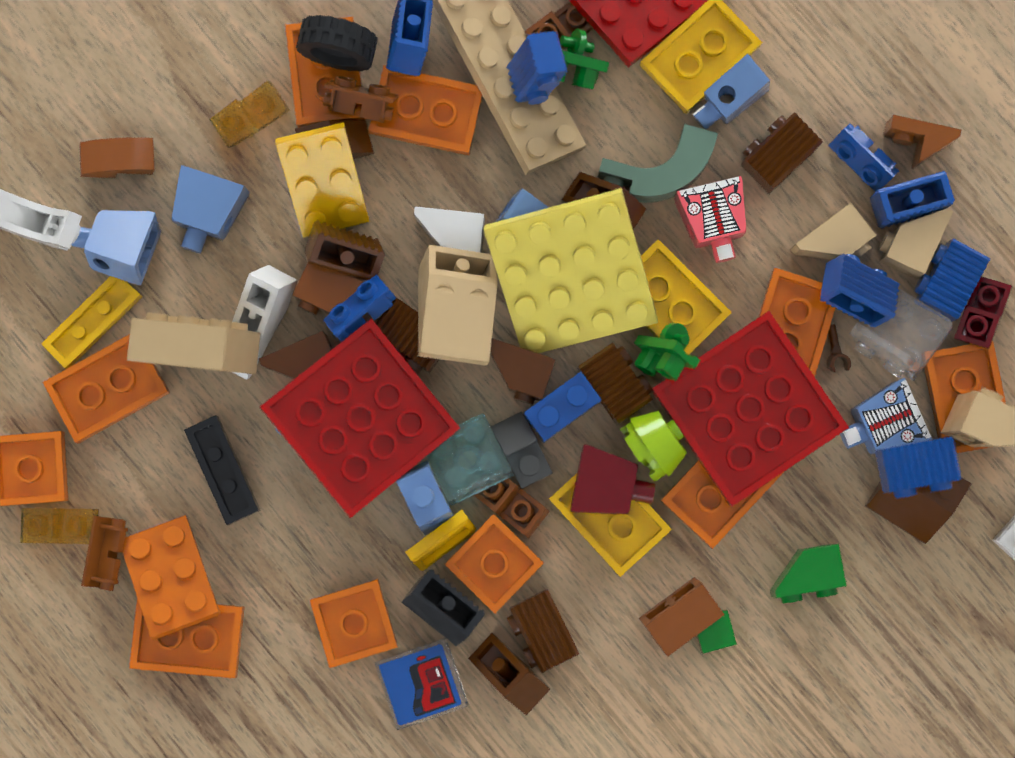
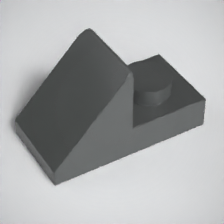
M522 411L491 426L521 489L553 474L537 442L538 440Z

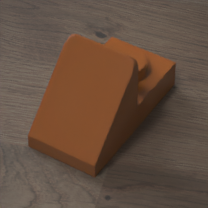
M893 115L885 124L883 136L892 138V142L899 145L910 146L916 143L911 168L914 169L956 141L961 136L962 129Z

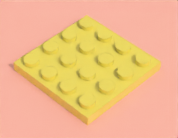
M622 188L484 225L483 230L520 348L542 353L658 323V317Z

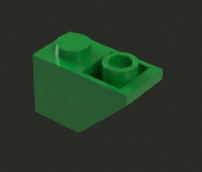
M839 544L798 549L771 587V597L781 598L782 603L802 601V594L816 592L817 598L837 595V588L847 586Z

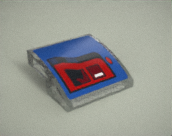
M447 638L375 662L397 730L448 714L469 705Z

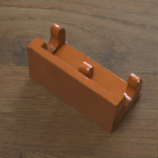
M694 577L642 615L639 620L668 657L725 614L705 586Z

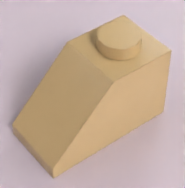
M849 203L797 242L790 251L797 256L833 260L843 253L852 254L859 258L872 248L868 242L877 235L853 204Z
M944 209L902 224L892 233L887 231L879 246V250L883 252L879 262L915 279L924 275L953 211Z

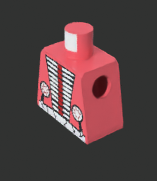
M734 177L677 191L674 196V202L694 247L701 248L711 245L716 263L735 259L732 240L741 238L746 233L742 177Z

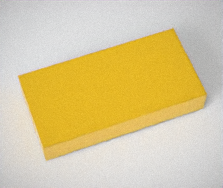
M461 509L405 553L420 571H424L476 532L477 528Z

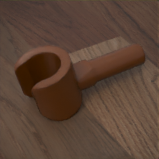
M832 324L828 331L831 355L827 359V367L830 371L836 373L834 362L837 358L841 357L844 362V369L848 371L851 367V360L847 355L842 354L836 324Z

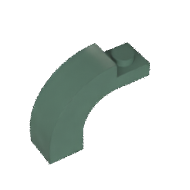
M684 124L676 152L664 164L654 168H638L603 158L598 178L622 187H630L629 193L640 203H653L670 199L675 196L677 191L687 189L699 178L712 155L718 133Z

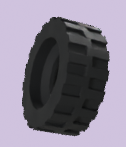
M310 15L302 20L296 48L302 56L315 63L317 62L334 69L359 72L369 70L372 67L378 38L368 28L362 27L355 22L333 16Z

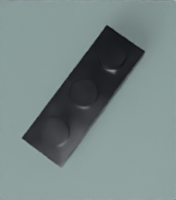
M215 415L184 429L226 525H231L261 511L219 416Z

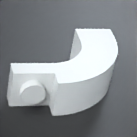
M0 189V229L68 251L71 244L77 240L80 233L79 223L82 218L81 215L67 210L47 207Z

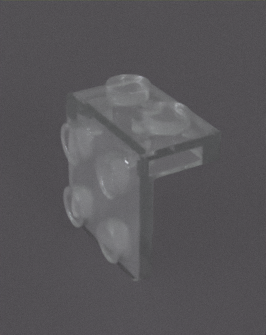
M899 289L897 293L898 298L896 299L897 304L895 305L897 307L895 310L896 315L893 319L877 327H870L868 325L867 328L857 322L849 334L856 342L854 348L869 359L876 356L885 362L883 367L899 378L905 375L915 381L951 332L953 324L947 317Z

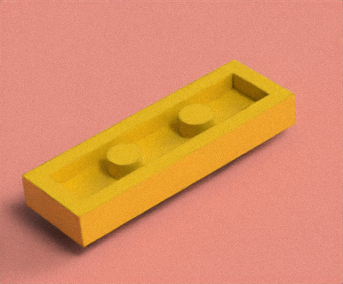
M110 276L41 345L67 369L73 366L143 296L129 282Z

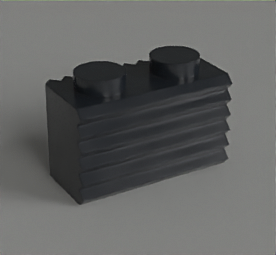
M434 569L428 570L420 577L401 602L455 646L469 637L485 615L484 610H479L478 605L474 606L473 601H468L467 596L462 597V592H457L456 587L451 588V583H446L445 578L440 579L439 574H434Z

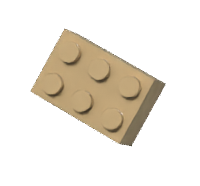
M146 313V319H131L127 361L256 374L261 333L247 331L248 324Z

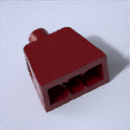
M584 444L582 446L569 512L629 514L631 500L652 504L656 483L636 480L638 464Z

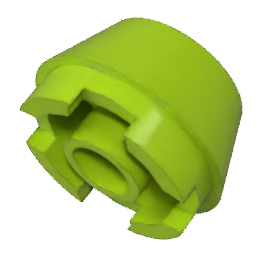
M660 411L630 418L631 422L622 427L620 431L626 436L624 439L635 457L645 467H648L651 471L648 474L653 481L656 482L665 475L670 477L687 454L680 441L685 436L672 419L667 422Z

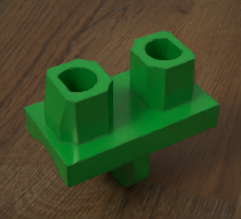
M577 28L570 37L561 36L560 45L567 47V51L562 50L567 68L568 65L576 67L572 85L594 89L599 72L607 73L609 62L583 56L584 52L592 53L595 45L594 43L587 42L586 31ZM566 75L559 82H564Z
M669 323L666 325L659 338L638 335L634 342L642 350L634 365L649 376L655 377L656 373L659 372L663 377L677 381L684 367L696 369L700 359L697 356L687 355L684 351L690 339L687 329L680 323Z

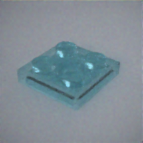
M484 413L459 424L460 429L427 455L450 506L514 476Z

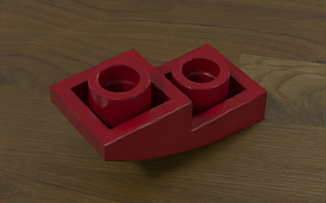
M981 276L971 294L968 305L965 306L954 339L989 350L1012 291V285Z

